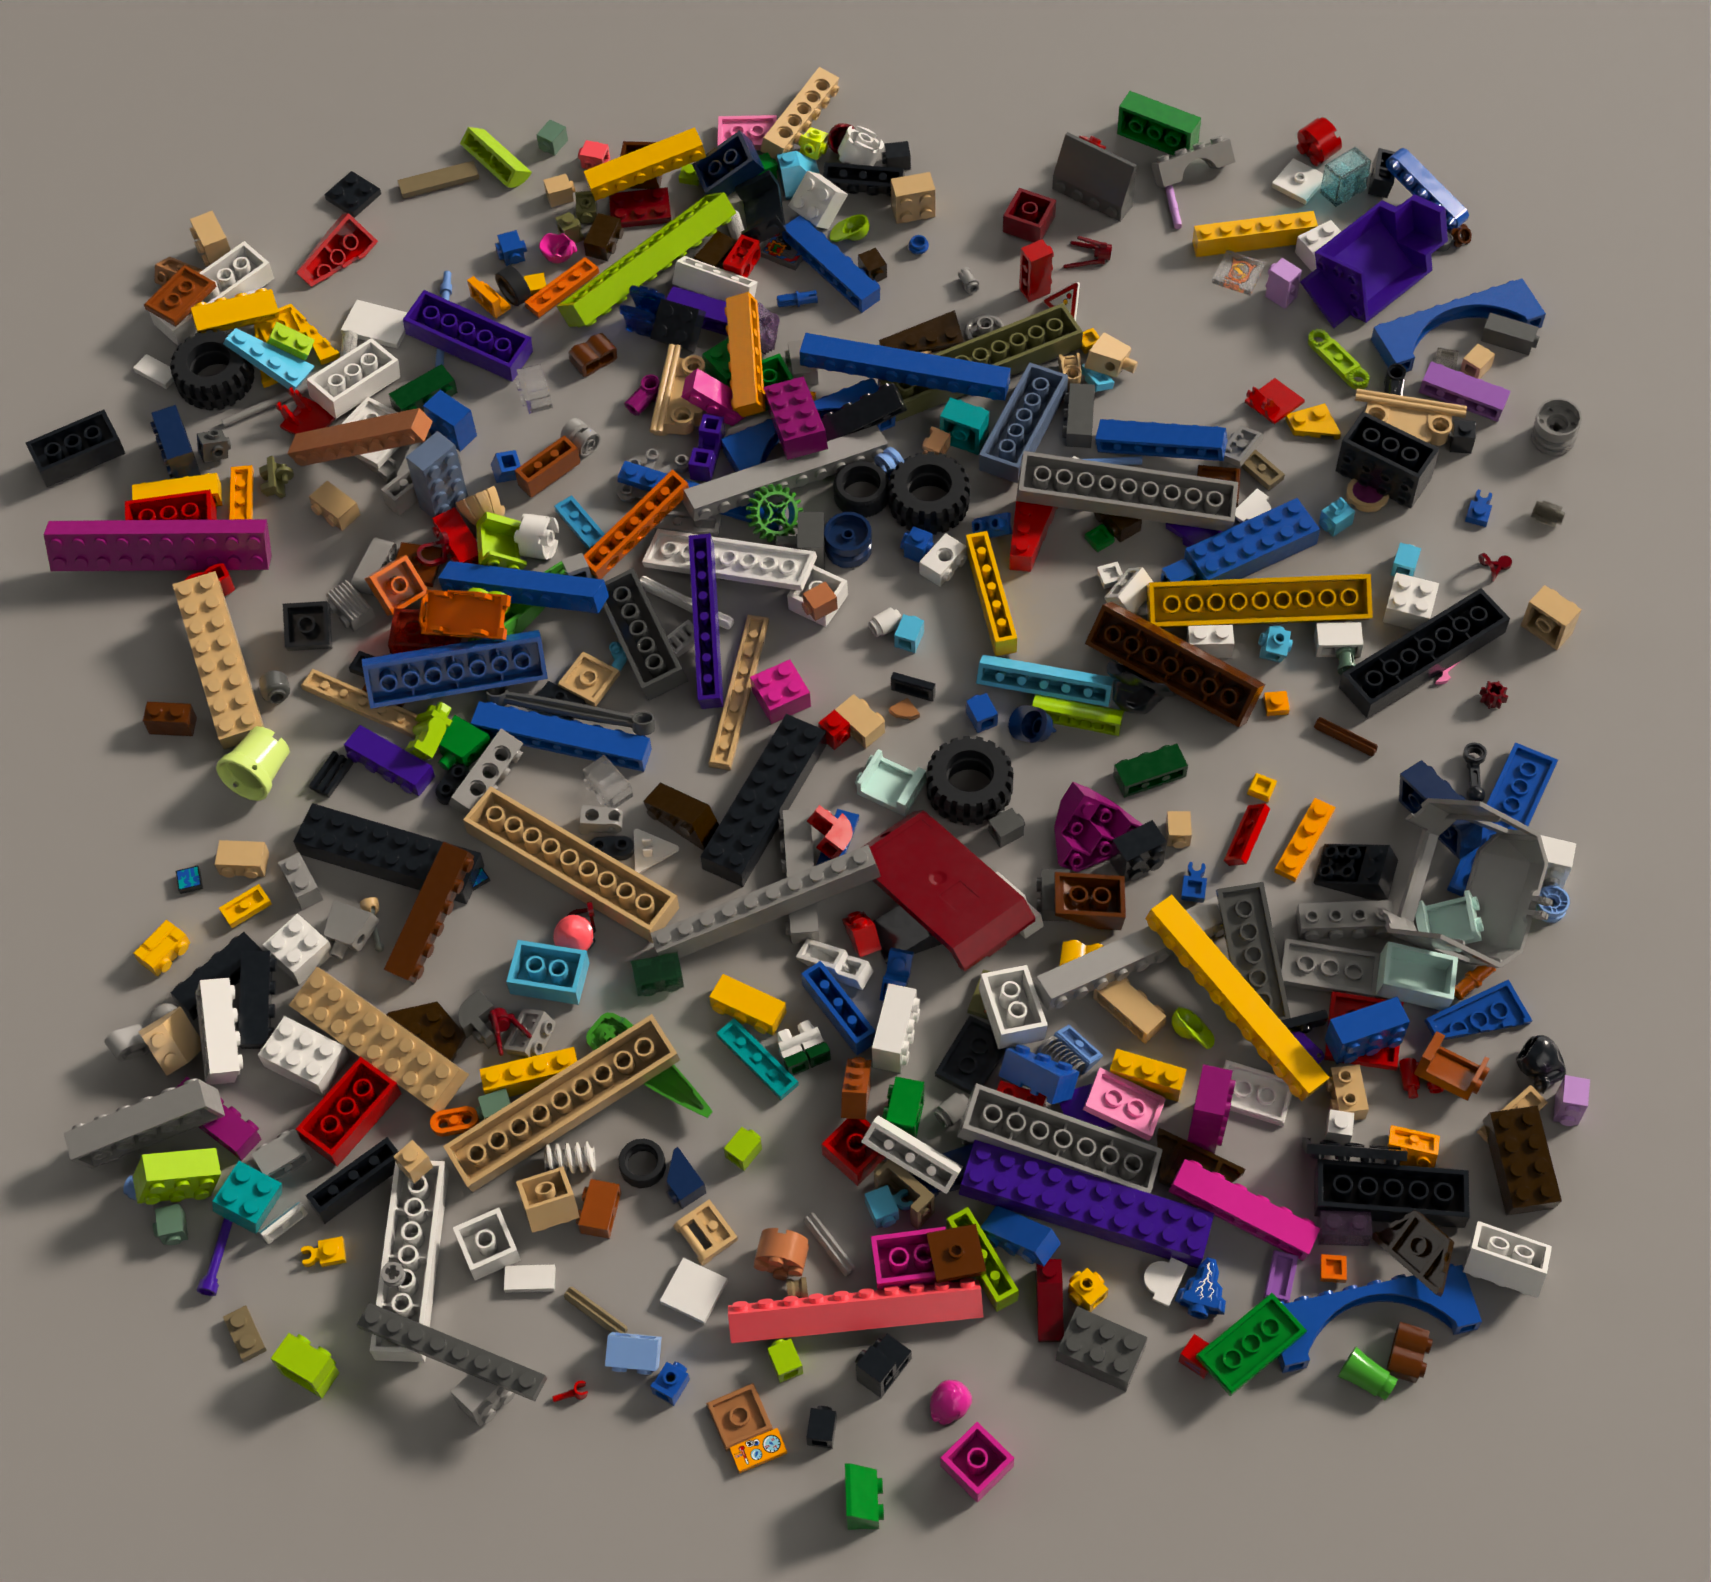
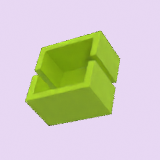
M288 1333L270 1359L283 1376L322 1399L340 1374L335 1366L336 1361L330 1358L331 1353L319 1346L318 1349L310 1346L311 1342L304 1336L298 1334L295 1337Z

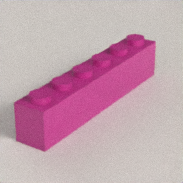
M1185 1159L1168 1191L1205 1211L1214 1213L1216 1217L1286 1253L1299 1256L1298 1259L1302 1261L1309 1255L1321 1229L1315 1226L1313 1221L1307 1218L1301 1219L1293 1215L1290 1209L1283 1206L1278 1207L1270 1203V1200L1265 1196L1250 1193L1245 1186L1238 1183L1233 1184L1225 1180V1177L1220 1173L1210 1172L1204 1169L1200 1163L1193 1160L1188 1161Z

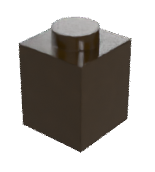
M876 248L858 254V267L862 268L868 277L876 282L887 278V263Z

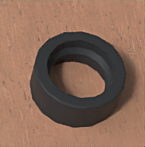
M506 266L495 274L499 289L512 305L519 306L531 297L527 282L513 266Z
M635 1139L627 1143L621 1150L618 1158L622 1177L633 1187L648 1188L657 1184L664 1176L666 1170L665 1156L661 1147L649 1139ZM637 1152H651L657 1162L655 1169L647 1175L638 1176L631 1173L628 1168L629 1158Z

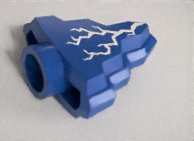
M1207 1257L1198 1266L1196 1276L1189 1278L1184 1288H1179L1175 1298V1302L1188 1308V1314L1194 1318L1207 1319L1209 1314L1224 1315L1226 1301L1222 1298L1223 1288L1217 1282L1219 1270L1216 1259Z

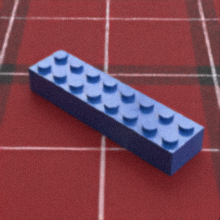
M539 630L507 635L506 640L481 639L362 659L370 709L548 679Z

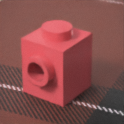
M586 140L583 148L581 147L578 152L581 167L588 170L610 160L608 144Z

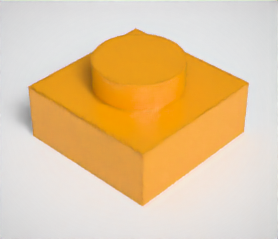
M1287 691L1264 692L1263 699L1266 716L1289 715L1290 708Z

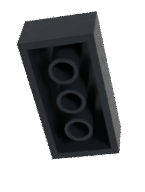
M104 409L26 442V446L47 487L126 454Z

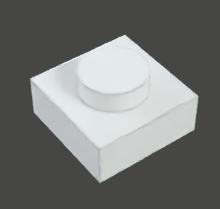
M1118 561L1097 567V574L1104 589L1113 587L1123 576Z

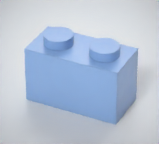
M611 1332L607 1338L605 1366L612 1367V1371L627 1372V1369H637L638 1374H652V1371H656L659 1368L662 1337Z

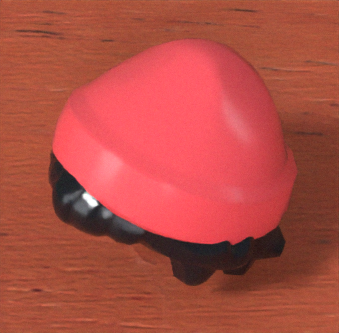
M568 915L561 919L554 929L553 939L555 946L587 951L596 941L594 933L597 930L587 918L581 915Z

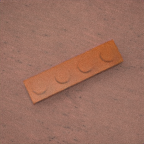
M584 257L524 302L525 307L540 318L599 274V268Z

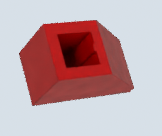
M864 911L852 912L848 914V917L842 919L852 946L859 957L882 950L875 924Z

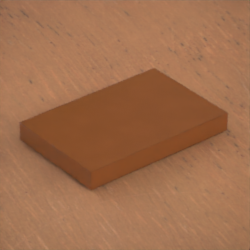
M183 265L144 304V307L147 311L176 327L191 313V307L202 302L217 286L214 281Z

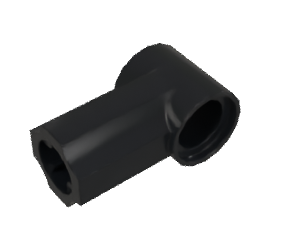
M1392 364L1388 367L1384 380V393L1403 396L1406 369L1401 364Z

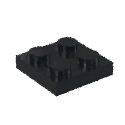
M350 171L324 195L328 202L355 218L381 195V190L355 172Z

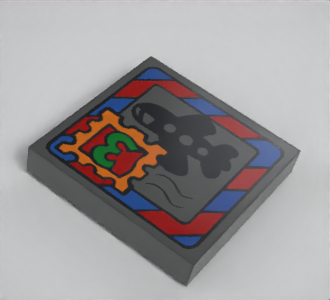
M782 233L770 238L760 251L762 258L795 271L803 261L802 255L782 239Z

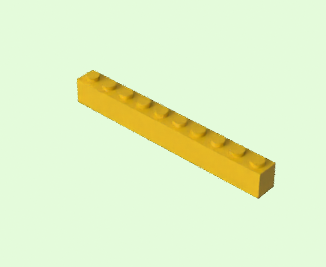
M1171 894L1153 907L1145 918L1148 926L1157 932L1163 939L1164 945L1176 954L1181 965L1188 968L1194 975L1195 981L1206 989L1211 1000L1224 1010L1228 1020L1236 1024L1241 1030L1242 1036L1254 1045L1259 1056L1272 1066L1276 1076L1284 1080L1289 1086L1290 1092L1301 1101H1304L1322 1087L1330 1077Z

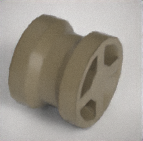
M801 1277L796 1281L786 1279L788 1296L808 1297L806 1277Z

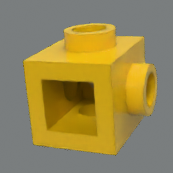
M1088 1268L1082 1273L1077 1271L1069 1279V1298L1075 1305H1081L1089 1312H1092L1108 1296L1109 1289L1104 1285L1103 1278L1097 1272L1092 1273Z

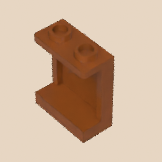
M1436 1031L1422 1055L1414 1074L1468 1101L1472 1092L1478 1093L1490 1070V1068L1486 1067L1490 1058L1485 1056L1481 1065H1478L1442 1047L1441 1044L1445 1035Z

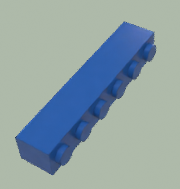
M799 215L785 225L786 231L782 232V239L802 255L804 261L861 313L880 301V285L868 277L862 268L857 267L849 256H845L836 244H832L824 233L814 228L809 220Z
M1100 419L1095 438L1097 451L1101 453L1213 461L1224 460L1228 442L1226 428L1114 419Z

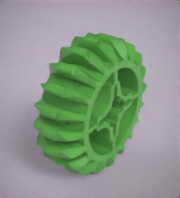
M769 484L767 488L765 486L760 487V492L755 491L753 493L755 498H749L748 501L753 505L746 506V510L751 511V514L746 515V519H752L748 526L756 527L753 533L758 534L760 532V539H765L767 536V542H772L773 540L776 541L777 535L789 536L788 534H796L793 528H798V523L796 522L798 520V512H802L803 508H797V504H800L801 500H794L796 493L792 492L789 494V487H785L782 490L781 484H777L776 487L773 484ZM774 495L780 497L782 501L775 505L766 498ZM760 507L764 510L762 519L760 518ZM787 507H788V510H789V518H788V519H787L786 516H785V510H786ZM774 509H777V512L775 513L777 517H772ZM775 522L783 528L779 531H773L766 526Z

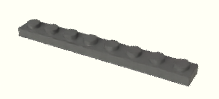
M370 1302L356 1324L361 1330L532 1401H536L547 1380V1377L542 1373Z

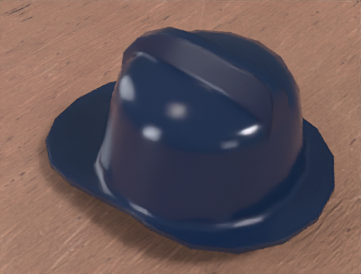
M1021 705L1012 712L1009 718V732L1013 738L1029 743L1043 742L1050 737L1051 733L1057 731L1053 728L1051 716L1046 714L1045 710L1038 707Z

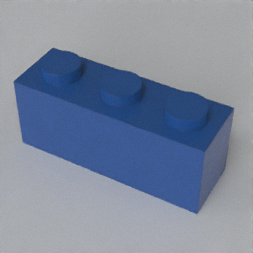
M998 1205L981 1226L992 1247H1001L1012 1256L1017 1254L1030 1264L1035 1262L1045 1266L1061 1244L1052 1228Z

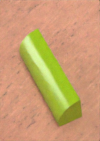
M467 128L460 145L508 188L520 186L530 177L532 172L485 129Z
M1035 694L1032 704L1033 707L1045 710L1046 714L1051 716L1053 724L1115 736L1120 734L1124 716L1123 710Z

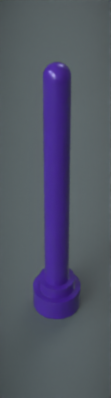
M226 1218L223 1219L207 1275L203 1276V1279L199 1280L197 1292L206 1296H216L219 1287L216 1276L233 1222Z

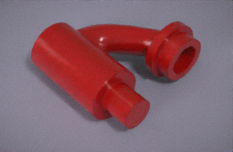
M1405 1058L1399 1061L1403 1090L1408 1092L1409 1099L1418 1098L1417 1090L1420 1089L1419 1076L1414 1074L1419 1062H1416L1414 1058ZM1431 1082L1427 1083V1089L1432 1094L1444 1091L1443 1088Z

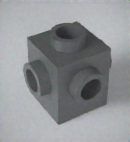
M222 430L197 433L198 453L203 462L220 461L221 459L228 458V450L231 449L229 437H225Z

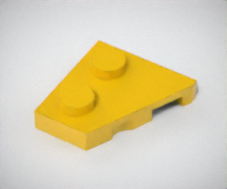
M1325 403L1292 412L1285 417L1294 436L1320 438L1321 435L1333 436L1335 440L1341 437V432Z

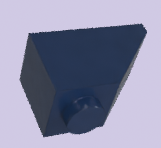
M676 1147L673 1150L667 1177L668 1191L666 1193L673 1204L678 1203L681 1209L705 1195L706 1187L684 1154Z

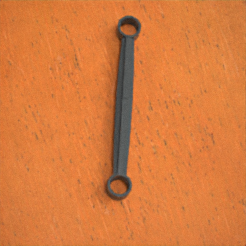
M506 686L486 689V701L496 703L499 706L509 704L581 720L631 727L637 735H649L655 731V717L650 712H638L630 715L569 701L508 692Z

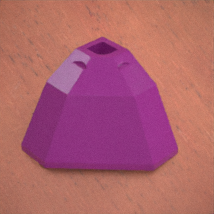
M1072 782L1060 801L1054 825L1058 864L1064 868L1079 872L1108 860L1111 855L1112 840L1143 824L1106 797L1088 787Z

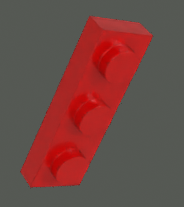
M1266 803L1248 805L1224 858V862L1228 866L1244 865L1249 860L1270 811Z

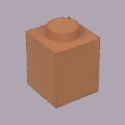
M825 581L803 593L802 608L807 615H811L816 621L838 609L837 596Z

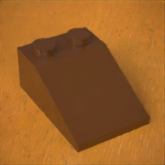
M1068 872L1054 873L1055 916L1096 929H1122L1126 918L1125 876Z

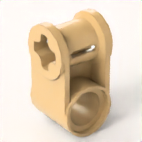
M1080 353L1071 356L1058 354L1059 372L1068 375L1067 392H1069L1070 383L1081 384Z

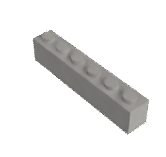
M810 808L783 810V819H779V831L784 833V839H780L781 853L786 855V859L781 860L782 873H787V877L814 867L812 827L806 822L811 816ZM817 903L789 914L790 921H785L786 935H791L792 944L804 943L807 938L820 942Z

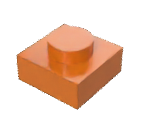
M1321 1254L1320 1282L1346 1283L1347 1256Z

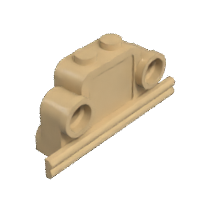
M669 344L649 430L650 433H654L657 436L690 434L695 426H700L703 414H708L681 397L685 377L697 368L705 372V362L698 355L679 358L681 345Z
M1357 389L1355 397L1356 401L1367 402L1366 413L1436 446H1441L1447 442L1449 433L1452 430V416L1466 417L1467 406L1364 389Z

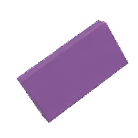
M1277 1250L1273 1251L1263 1299L1273 1293L1279 1301L1289 1303L1299 1256Z

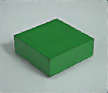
M1103 524L1085 533L1084 539L1097 553L1115 542V538Z

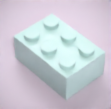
M1388 941L1380 953L1376 996L1389 999L1398 996L1402 1002L1445 1010L1454 1000L1458 957Z

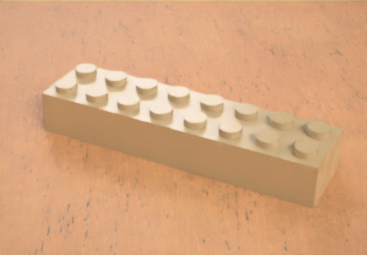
M214 571L172 585L218 739L223 749L238 745L254 727H264L221 583Z
M319 967L315 968L289 1004L294 1010L356 1055L368 1061L436 1112L447 1107L469 1076L463 1069Z

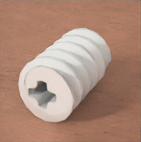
M586 1141L584 1148L581 1149L579 1143L576 1142L574 1149H571L569 1143H566L564 1150H561L559 1144H556L554 1151H552L549 1144H546L544 1151L545 1172L548 1169L553 1170L558 1167H564L565 1172H567L569 1167L571 1173H576L578 1166L582 1173L586 1172L587 1166H589L591 1172H595L594 1146L591 1148L588 1141Z

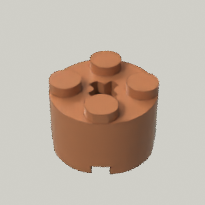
M779 1228L764 1229L759 1239L754 1268L772 1273L773 1278L785 1281L788 1276L801 1277L809 1249L808 1239L791 1230H786V1234L778 1233Z

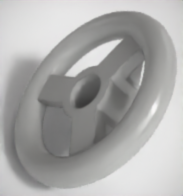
M987 314L978 315L970 319L966 324L965 336L967 340H971L974 338L973 336H980L993 331L994 323L998 328L1004 327V324L995 316ZM977 323V327L971 330L972 326Z

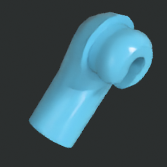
M615 641L609 645V650L614 658L611 666L621 671L628 658L621 644Z

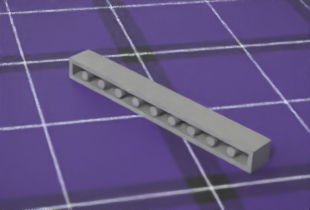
M875 425L828 441L827 450L790 460L783 456L684 489L683 504L693 522L705 520L710 516L725 513L730 509L746 506L750 503L748 501L749 498H755L753 493L755 491L760 492V487L762 486L767 488L769 484H773L774 487L777 484H781L782 490L785 487L790 489L798 486L802 487L807 483L837 474L841 468L849 463L856 461L872 462L877 454L883 453L884 449L888 447V443L878 426Z
M866 845L650 934L656 952L665 965L881 877L869 845Z
M1217 896L1186 909L1188 914L1209 938L1224 934ZM1148 926L1038 975L1034 987L1047 1010L1055 1007L1058 1009L1065 1006L1072 999H1081L1092 990H1101L1114 980L1121 981L1130 973L1135 971L1141 972L1150 964L1155 962L1161 963L1168 956L1175 953L1168 949L1158 933Z

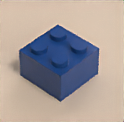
M439 390L423 405L425 414L433 421L429 429L431 435L437 431L454 443L456 449L460 452L477 437L471 410L443 391Z

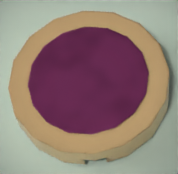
M1356 479L1350 481L1346 491L1347 501L1355 505V508L1359 511L1364 512L1381 510V507L1387 505L1389 495L1382 496L1375 488L1369 485L1367 487L1362 486Z

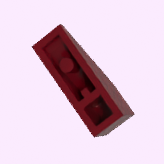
M1049 1259L1045 1266L1036 1263L1035 1267L1038 1342H1061L1064 1336L1062 1260Z

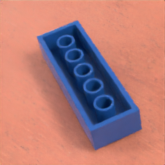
M1295 498L1185 548L1184 559L1195 568L1197 574L1195 581L1242 579L1316 545L1320 528L1299 499Z

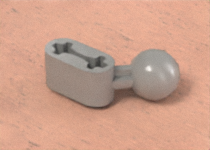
M167 1003L157 1006L152 1013V1022L148 1025L173 1011L177 1006ZM141 1024L115 1030L106 1037L104 1042L120 1062L144 1056L151 1052L138 1032L145 1028Z

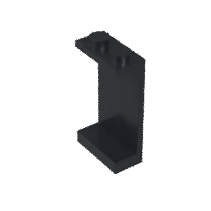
M770 170L735 186V192L744 204L747 229L741 231L742 235L759 240L761 243L786 231L779 182Z

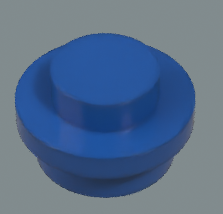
M915 235L909 241V250L914 254H923L929 248L928 241L922 235Z

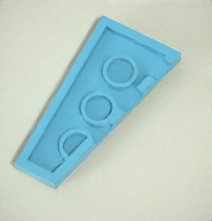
M237 328L231 332L223 343L287 389L293 387L294 391L310 375L315 367Z

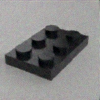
M969 1015L935 1071V1077L970 1094L976 1083L985 1086L1007 1048L998 1049L991 1025Z

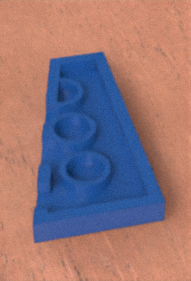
M1508 979L1426 1018L1424 1021L1433 1036L1437 1031L1445 1035L1444 1040L1526 1025L1530 1024L1532 1019Z

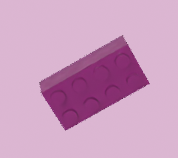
M804 376L763 387L766 406L787 460L828 449L826 431Z
M1203 1064L1187 1141L1215 1154L1216 1146H1222L1236 1080H1231L1233 1070Z

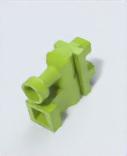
M438 702L436 706L429 705L426 712L418 714L415 721L419 723L413 726L412 729L416 736L413 741L409 742L405 751L424 761L432 759L446 732V728L452 722L451 719L447 718L452 708L443 702Z

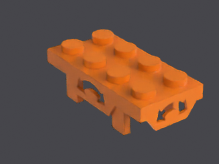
M426 590V595L421 599L419 623L422 628L421 634L506 640L507 629L504 626L505 612L510 607L511 596L475 591Z

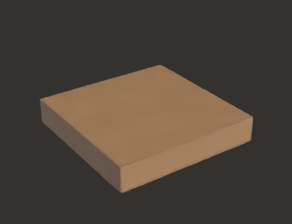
M754 1383L706 1403L726 1452L730 1451L732 1446L773 1430Z

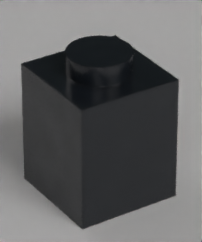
M908 141L884 144L885 152H881L882 164H886V167L904 168V170L911 169Z
M1454 420L1450 433V452L1471 454L1476 439V421Z
M817 1406V1408H811L806 1436L808 1446L833 1449L837 1413L832 1411L831 1407Z

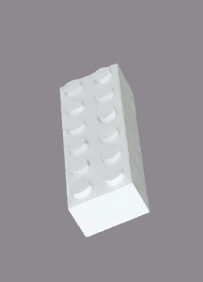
M243 241L200 272L203 276L214 281L217 286L202 302L208 304L218 298L230 299L240 293L261 289L275 279L270 263ZM149 312L154 325L177 346L180 343L184 344L186 338L189 336L192 338L197 333L191 313L175 327Z

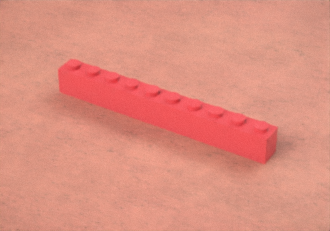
M964 1278L959 1282L952 1283L948 1281L935 1282L933 1285L914 1283L909 1287L903 1288L887 1286L884 1290L865 1288L854 1293L838 1291L834 1295L825 1296L815 1293L805 1298L788 1296L783 1300L776 1301L767 1298L761 1299L756 1303L738 1301L733 1303V1305H728L731 1343L984 1318L980 1282L973 1278Z

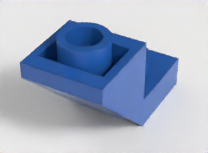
M890 948L879 1000L884 1001L888 983L903 987L908 986L914 952Z

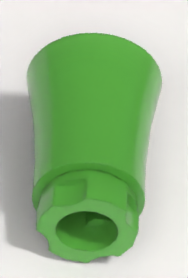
M1357 1346L1353 1349L1337 1376L1359 1386L1374 1396L1377 1395L1384 1401L1388 1398L1398 1381L1397 1378L1389 1375V1371L1366 1356Z

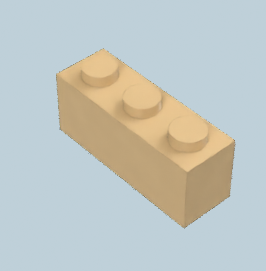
M1127 978L1121 981L1114 980L1101 990L1095 989L1093 992V999L1144 1044L1165 1026L1166 1015L1164 1010L1158 1005H1153L1144 992L1139 989L1136 990L1131 986Z

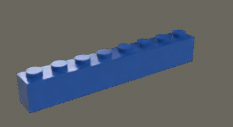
M449 561L438 577L442 591H468L470 588H481L488 592L499 591L511 596L510 603L599 614L609 597L603 579Z
M479 701L470 723L489 734L490 739H493L499 730L503 729L523 742V746L642 772L645 771L652 750L650 738L645 735L625 733L620 729H606L600 725L583 724L578 720L569 721L554 715H541L535 711L527 712L512 706H499L493 702L485 703Z

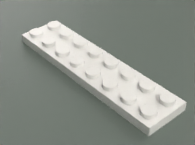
M657 529L643 558V566L691 574L688 536L698 534ZM712 537L715 552L716 578L803 591L817 558L815 551Z

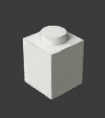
M1330 1109L1326 1120L1324 1139L1339 1142V1146H1344V1143L1350 1142L1353 1134L1355 1113Z

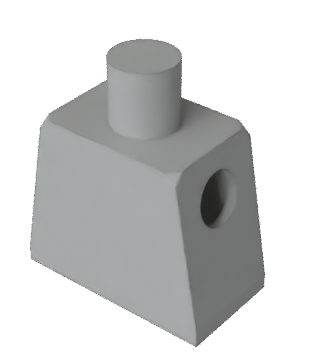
M334 900L324 931V936L334 943L329 954L338 959H343L347 948L361 951L380 920L371 912Z

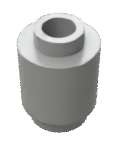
M955 1092L937 1107V1110L934 1112L936 1119L945 1128L949 1125L953 1126L964 1116L969 1099L961 1093L959 1095Z

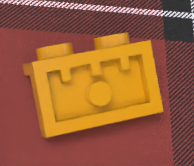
M474 276L467 280L470 296L495 319L511 309L510 304L487 283L477 280Z
M1391 1125L1387 1146L1405 1148L1408 1151L1407 1161H1400V1165L1434 1168L1438 1157L1440 1136Z

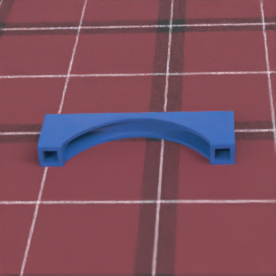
M1523 278L1515 281L1511 280L1503 285L1490 287L1478 293H1472L1460 299H1454L1442 305H1435L1432 308L1417 311L1405 317H1399L1387 323H1380L1373 328L1371 341L1387 367L1392 364H1401L1405 367L1406 372L1413 368L1415 348L1426 334L1439 325L1463 318L1488 319L1489 314L1493 313L1541 328L1546 313Z
M873 378L862 380L853 386L823 396L814 401L820 418L823 419L822 416L826 413H835L841 410L844 404L855 403L860 400L862 395L875 393L879 390V386ZM895 417L877 425L879 430L882 432L894 427ZM767 419L762 423L747 427L745 430L730 434L721 439L723 453L734 472L765 463L772 449L780 442L772 419Z
M1449 1264L1444 1292L1441 1297L1434 1294L1414 1275L1406 1277L1405 1274L1394 1276L1390 1281L1374 1280L1367 1283V1286L1357 1287V1285L1345 1287L1340 1292L1333 1293L1332 1290H1329L1313 1298L1301 1296L1290 1303L1280 1301L1307 1330L1303 1337L1278 1357L1282 1373L1307 1368L1310 1361L1309 1350L1323 1328L1342 1312L1366 1303L1393 1302L1417 1308L1443 1322L1452 1329L1453 1335L1478 1330L1482 1319L1466 1273L1463 1272V1264L1457 1266Z

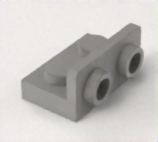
M1241 425L1236 432L1232 433L1228 440L1224 460L1219 461L1220 467H1226L1229 463L1241 467L1262 442L1263 433Z
M523 1008L517 1020L528 1030L532 1037L528 1038L514 1025L503 1049L508 1054L526 1056L527 1058L541 1055L556 1026V1022L545 1011Z

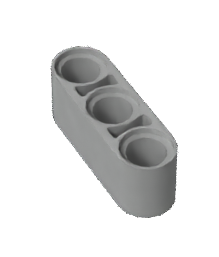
M374 538L371 541L351 581V585L356 591L374 596L364 578L394 560L397 553V544L379 538Z

